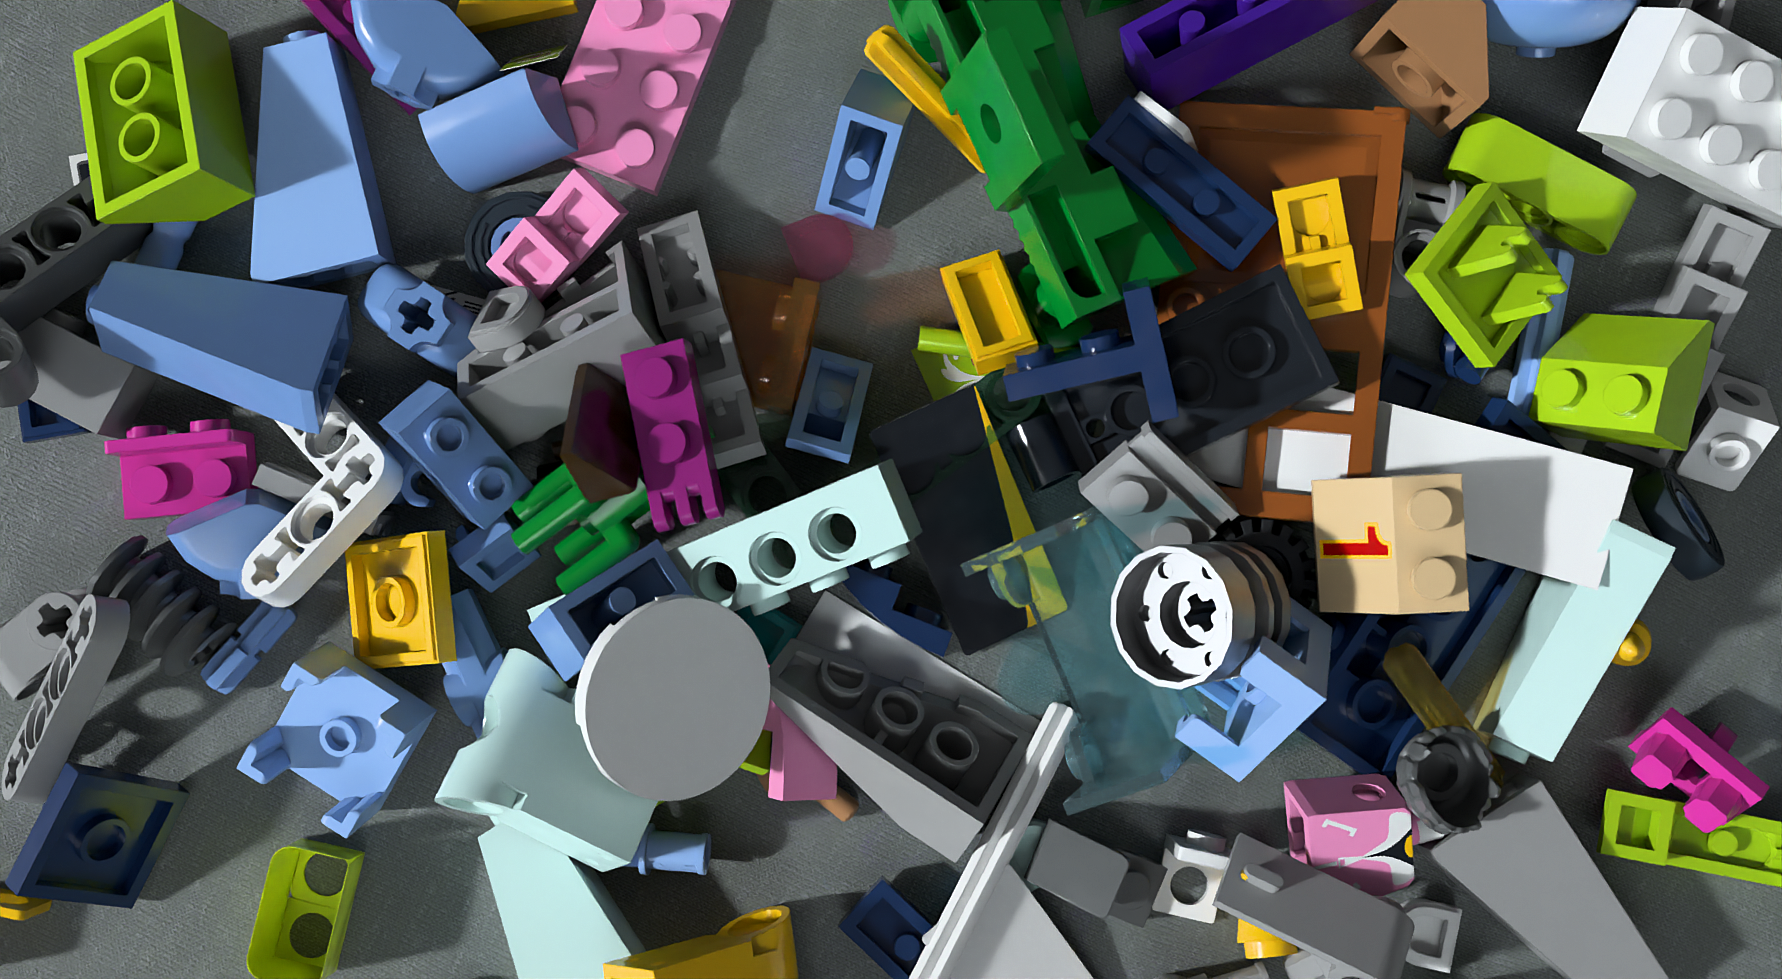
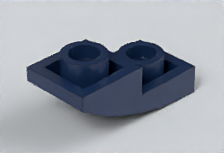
M868 558L854 563V566H846L849 578L842 581V584L866 611L900 637L922 649L944 657L953 633L939 628L943 619L942 615L909 602L904 613L892 609L901 588V584L889 580L893 571L892 568L883 565L872 569Z

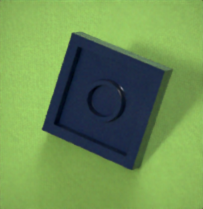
M66 762L46 802L43 803L42 810L5 884L17 896L132 909L190 793L178 782Z

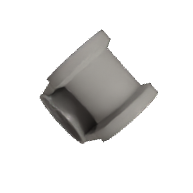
M1402 169L1390 295L1397 298H1411L1419 295L1404 275L1407 270L1402 264V252H1410L1417 257L1422 253L1465 198L1466 186L1464 182L1453 180L1448 185L1415 179L1411 171Z
M87 588L73 589L67 593L63 591L45 593L36 598L34 602L10 621L0 626V684L14 701L26 699L38 692L81 602L86 597Z

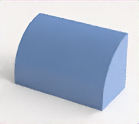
M527 68L517 70L418 115L428 146L441 168L459 187L473 194L579 150L558 79Z

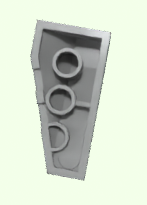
M794 638L789 640L769 667L770 699L901 828L954 863L957 862L984 825L1033 738L1032 734L981 701L959 695L957 700L953 701L923 691L924 682L904 676L900 683L870 673L863 661Z

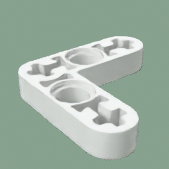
M335 393L320 434L308 433L275 420L323 474V477L262 540L245 561L242 569V584L245 591L273 607L283 608L299 600L394 500L404 480L403 468L399 461ZM347 428L345 442L336 452L327 455L326 448L332 436L339 430ZM370 472L373 476L367 481L365 477ZM344 497L351 500L348 505L341 502ZM333 511L334 519L328 532L321 538L313 540V529L319 518L325 513ZM298 546L304 549L302 554L296 551ZM276 571L280 574L278 577L275 576Z

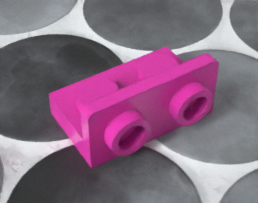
M229 419L190 422V432L168 434L167 426L163 425L126 428L127 439L104 441L105 454L120 457L125 520L183 516L242 490L259 489V487L252 485L257 473L254 433L231 429Z

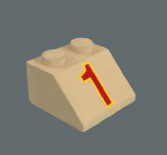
M1443 472L1311 480L1319 612L1415 614L1469 611L1462 473Z

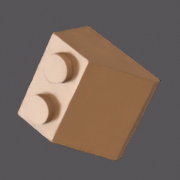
M1398 0L1349 54L1401 104L1410 109L1411 113L1439 139L1481 107L1489 98L1486 4L1482 0Z

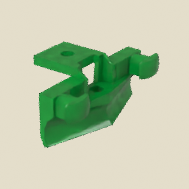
M888 0L889 8L899 34L927 63L941 62V70L946 74L947 79L946 85L941 90L942 97L951 116L960 115L990 180L984 188L994 210L1009 213L1010 218L1013 219L1014 228L1019 233V240L1024 243V251L1029 254L1030 264L1019 273L1017 278L1018 288L1028 316L1045 344H1052L1054 348L1078 344L1079 338L1090 334L1093 330L1089 320L1090 317L1125 301L1122 283L1148 277L1150 288H1154L1197 269L1162 215L1119 179L1114 166L1105 168L1084 150L1088 141L1102 125L1094 114L1060 0Z

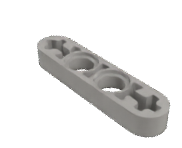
M88 594L84 597L5 760L1 783L2 794L5 800L43 803L49 796L126 641L130 625V607L127 600Z

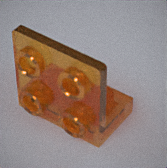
M716 269L754 408L793 416L806 372L823 299L821 283L795 277L793 286Z

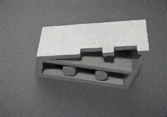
M622 240L605 252L612 262L581 285L578 284L574 277H571L556 288L563 298L545 311L541 324L525 340L508 348L484 353L474 349L457 363L458 399L504 452L523 442L537 440L549 429L567 421L578 365L589 363L626 386L620 355L667 343L659 326L649 279Z

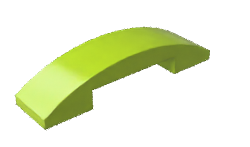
M1607 788L1596 852L1782 888V821L1741 813L1710 833H1703L1685 818L1683 807L1686 802Z

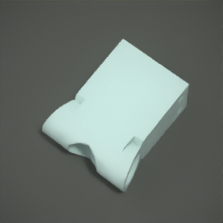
M518 648L509 649L484 701L482 734L474 743L459 749L435 797V802L464 812L496 816L500 822L601 872L630 864L658 801L637 796L606 778L598 770L599 767L587 749L581 726L576 724L575 697L577 689L568 688L563 679L539 658Z

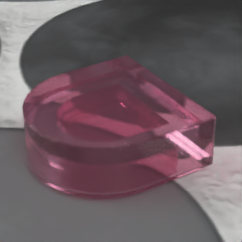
M816 214L781 228L805 289L839 276L849 266L853 257V240L847 226L838 218L827 214Z

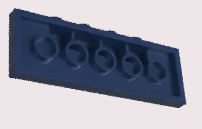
M1492 397L1474 425L1568 451L1509 400ZM1466 553L1469 611L1415 614L1334 612L1333 614L1321 616L1320 619L1332 627L1326 701L1295 730L1359 775L1380 774L1386 776L1390 781L1396 772L1395 769L1400 752L1410 739L1422 732L1526 570Z

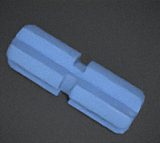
M261 601L237 628L241 635L238 638L230 636L202 667L200 675L214 690L225 695L232 693L261 661L258 653L261 650L264 653H268L296 622L298 614L291 605L283 608L273 607Z

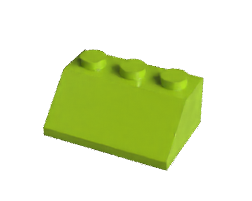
M170 0L73 52L96 219L105 224L205 221L255 197L226 31L175 0Z

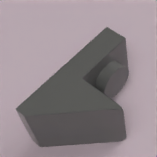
M1049 818L1024 878L1098 918L1106 919L1108 915L1143 928L1168 868L1159 862Z

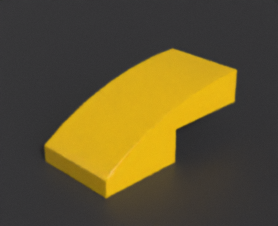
M1334 176L1271 190L1275 214L1278 218L1277 224L1288 280L1308 320L1363 309L1353 248L1349 242L1338 177Z

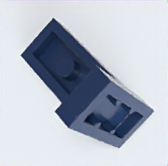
M1148 277L1122 283L1132 335L1120 337L1118 329H1108L1079 338L1081 347L1055 353L1053 345L1046 344L1015 353L1016 362L1006 364L1003 373L1009 402L1141 371L1153 423L1179 417Z

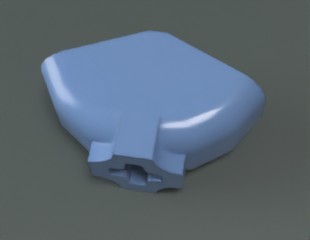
M350 0L357 40L375 68L371 78L372 85L387 92L391 97L414 108L418 107L428 111L436 107L439 99L445 101L457 98L503 77L504 72L499 71L501 67L446 4L437 0Z
M397 264L380 266L373 273L359 295L358 308L369 322L388 334L389 338L457 379V363L476 349L467 338L477 318L476 314Z
M245 489L177 518L167 526L166 535L187 563L211 578L220 580V594L235 595L240 599H258L245 591L242 584V569L245 561L251 552L297 504L262 489ZM324 515L319 518L313 529V540L321 538L328 532L333 519ZM298 546L296 551L302 554L304 549ZM276 571L275 576L278 577L280 574Z

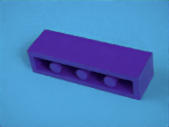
M1172 0L1119 28L1124 70L1138 93L1140 91L1164 109L1169 110L1378 0Z

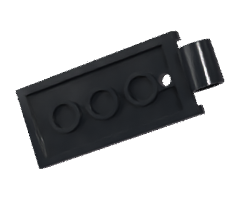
M1281 264L1159 324L1179 417L1153 423L1141 371L1041 394L1042 400H1046L1051 413L1030 419L1006 433V437L1032 492L1037 493L1057 485L1080 472L1083 478L1125 440L1130 442L1142 431L1141 426L1147 421H1150L1186 457H1189L1340 384ZM1101 420L1105 425V431L1100 437L1095 438L1090 434V426L1094 421Z

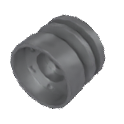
M1211 541L1195 544L1163 545L1140 553L1120 573L1111 596L1110 625L1118 651L1134 673L1159 687L1184 689L1213 681L1219 682L1242 677V664L1253 653L1254 644L1262 636L1269 638L1282 648L1290 630L1291 600L1282 574L1266 554L1244 542Z

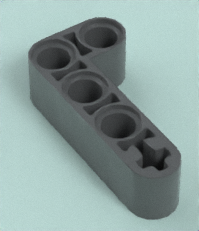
M90 176L0 236V362L11 361L6 367L0 369V407L2 408L17 406L27 401L35 393L39 383L38 371L17 333L106 272L111 260L120 262L142 247L147 235L153 231V223L105 224L96 219ZM66 243H75L68 248L57 249ZM21 280L19 283L11 287L1 288L4 284L10 281Z

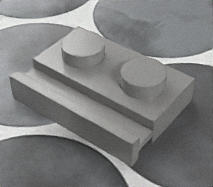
M1150 421L1141 426L1142 431L1130 442L1125 440L1078 481L1080 493L1144 552L1163 545L1207 542L1217 534L1216 528L1228 518L1232 521L1239 515L1235 503Z

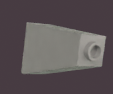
M1522 774L1514 775L1499 785L1501 788L1499 797L1491 798L1490 807L1483 811V819L1480 820L1482 828L1476 831L1470 830L1464 834H1444L1442 839L1415 845L1426 859L1564 979H1669L1541 780Z

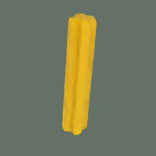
M883 25L876 32H873L866 40L865 55L978 171L986 173L960 115L951 116L942 97L941 90L946 85L944 79L894 27Z

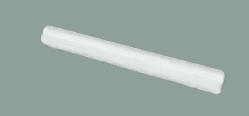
M1052 702L1047 708L938 922L940 920L941 922L928 947L925 946L909 979H950L949 977L1006 865L1009 864L1081 723L1080 714L1071 707L1062 703Z

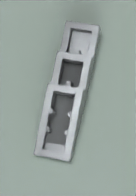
M1703 204L1650 317L1710 320L1715 323L1697 407L1726 355L1717 350L1748 294V291L1740 288L1771 232L1768 228L1708 204ZM1602 442L1605 446L1658 468H1665L1674 452L1672 449Z
M698 210L637 228L657 318L666 342H671L683 338L692 343L707 421L716 434L711 441L717 469L766 455L742 360Z

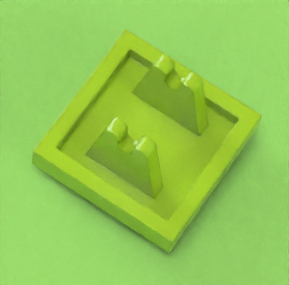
M1494 181L1473 186L1404 274L1475 368L1495 367L1532 316L1547 313L1553 309L1554 304L1549 296L1562 294L1568 289V285L1563 280L1560 272Z

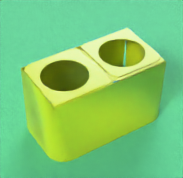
M301 838L279 849L273 855L247 954V967L255 978L325 979L337 971L365 852ZM316 853L343 859L347 862L348 867L343 888L339 893L324 896L315 893L308 886L305 879V868L310 858ZM307 913L321 914L333 926L327 953L317 958L301 956L294 950L290 942V929L297 918Z

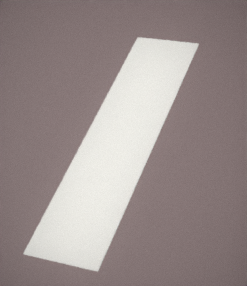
M1330 388L1289 409L1353 415L1355 394ZM1378 400L1371 477L1443 472L1462 473L1466 553L1598 590L1610 549L1599 553L1597 551L1612 519L1619 520L1634 468ZM1101 420L1097 422L1093 435L1095 438L1100 437L1105 431V425ZM1249 428L1187 458L1210 480L1242 489ZM1269 429L1262 491L1311 496V480L1347 478L1351 436Z

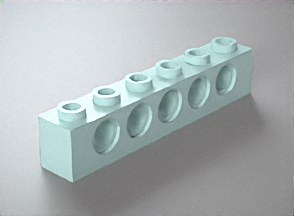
M889 459L667 551V554L695 594L694 596L725 606L733 612L750 605L754 616H757L791 601L787 590L809 582L814 593L848 579L849 574L846 566L868 558L872 569H875L910 554L906 543L923 531L894 461ZM834 513L845 515L853 522L856 528V540L852 546L841 544L833 537L830 522ZM775 538L784 539L793 547L796 554V563L793 569L782 567L774 559L772 545ZM718 562L728 565L734 571L737 579L735 592L723 589L717 582L715 568ZM562 594L528 609L527 612L531 621L533 622L548 606L566 595ZM546 655L551 668L560 676V674L558 673V671Z

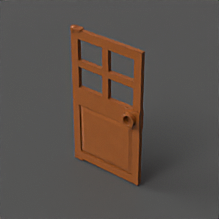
M1185 101L1180 104L1179 120L1190 129L1198 153L1275 217L1271 190L1334 176L1338 177L1349 242L1353 248L1363 305L1361 310L1309 320L1324 351L1359 353L1353 415L1286 409L1249 427L1242 489L1219 487L1235 503L1240 516L1313 523L1312 496L1262 491L1269 429L1351 436L1347 478L1371 477L1406 125L1410 122V109L1375 106L1374 110L1194 101ZM1167 220L1168 226L1197 269L1160 285L1157 308L1158 323L1161 324L1278 264H1281L1287 276L1277 220L1232 273Z

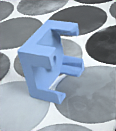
M1291 597L1290 630L1282 648L1269 638L1262 636L1254 644L1253 653L1242 664V677L1194 686V688L1227 711L1224 733L1197 714H1192L1190 717L1184 715L1177 723L1175 733L1177 739L1238 782L1245 778L1326 701L1332 627Z
M329 641L292 664L281 688L286 691L296 688L276 726L249 744L236 768L261 784H267L288 768L340 801L323 815L321 822L347 839L380 811L437 709Z

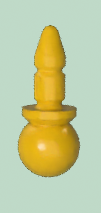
M1636 618L1612 659V663L1622 666H1633L1647 658L1651 651L1652 637L1643 621Z

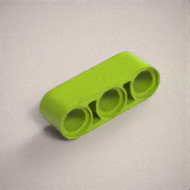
M1487 113L1471 115L1442 172L1448 182L1453 180L1464 182L1466 193H1469L1476 184L1494 181L1524 223L1570 247L1593 255H1607L1638 196L1636 191L1621 179L1505 119Z

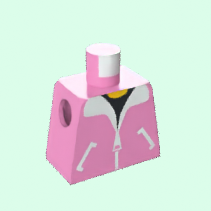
M1364 774L1298 779L1284 782L1290 856L1370 895L1384 896L1408 887L1414 880L1413 845L1439 840L1444 837V834L1435 832L1427 827L1406 806V801L1386 776Z

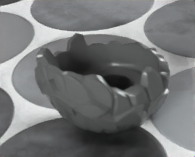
M1443 725L1419 733L1408 741L1398 756L1395 769L1397 786L1405 798L1406 806L1427 827L1440 834H1464L1470 830L1476 831L1482 828L1480 820L1483 819V811L1490 807L1491 798H1498L1501 792L1498 783L1490 777L1494 770L1491 765L1493 758L1489 750L1476 733L1464 726Z

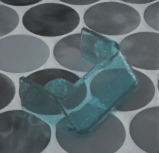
M1095 506L960 564L965 576L988 568L990 584L1000 599L1008 600L1017 608L1030 606L1079 723L1072 727L1070 731L1069 742L1065 745V757L1070 771L1077 779L1082 780L1083 785L1062 803L1067 816L1165 783L1195 752L1175 737L1178 721L1184 715L1190 717L1192 714H1197L1210 723L1207 708L1200 691L1194 687L1174 689L1155 686L1134 673L1118 651L1110 625L1111 596L1120 573L1140 552L1137 545Z

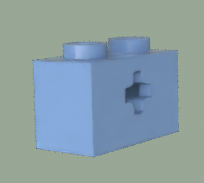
M425 381L378 422L458 512L484 530L507 511L521 495L533 487V484L449 388L433 381Z

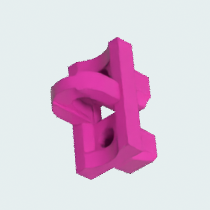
M1673 707L1665 711L1647 729L1639 732L1628 745L1637 754L1631 767V772L1650 788L1662 790L1672 783L1687 795L1689 799L1683 807L1685 818L1703 833H1710L1720 825H1725L1762 800L1770 786L1728 753L1738 737L1735 732L1722 722H1719L1716 728L1706 735ZM1706 770L1708 773L1700 778L1699 776L1702 771Z

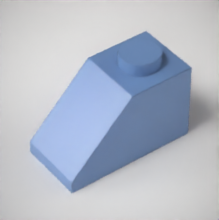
M860 69L841 104L814 209L815 211L870 230H874L916 107L887 77L864 69Z
M657 539L548 606L528 628L562 679L566 682L581 672L590 649L609 624H617L633 610L654 601L655 597L675 594L694 596L695 594Z

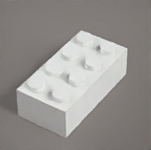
M1635 7L1577 131L1767 227L1782 229V59L1688 8Z

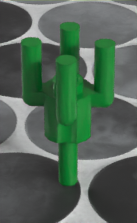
M708 423L710 436L712 439L716 436V434L711 425ZM563 463L511 505L515 514L524 522L522 526L511 533V536L516 546L528 555L576 519L581 527L554 546L560 560L569 566L568 569L556 577L559 588L565 595H568L623 561L638 549L640 538L632 523L650 511L642 464L640 463L638 484L634 492L590 503L588 499H585L566 465Z

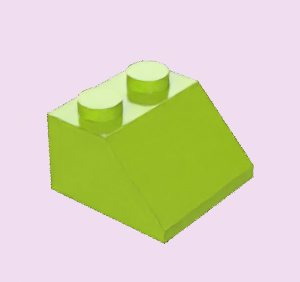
M1584 313L1542 357L1528 417L1539 426L1565 438L1687 451L1715 323L1710 320Z

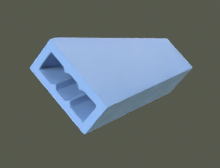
M314 30L290 33L283 38V43L263 48L250 270L251 278L254 282L305 289L373 272L385 264H396L346 52L326 32L320 33Z

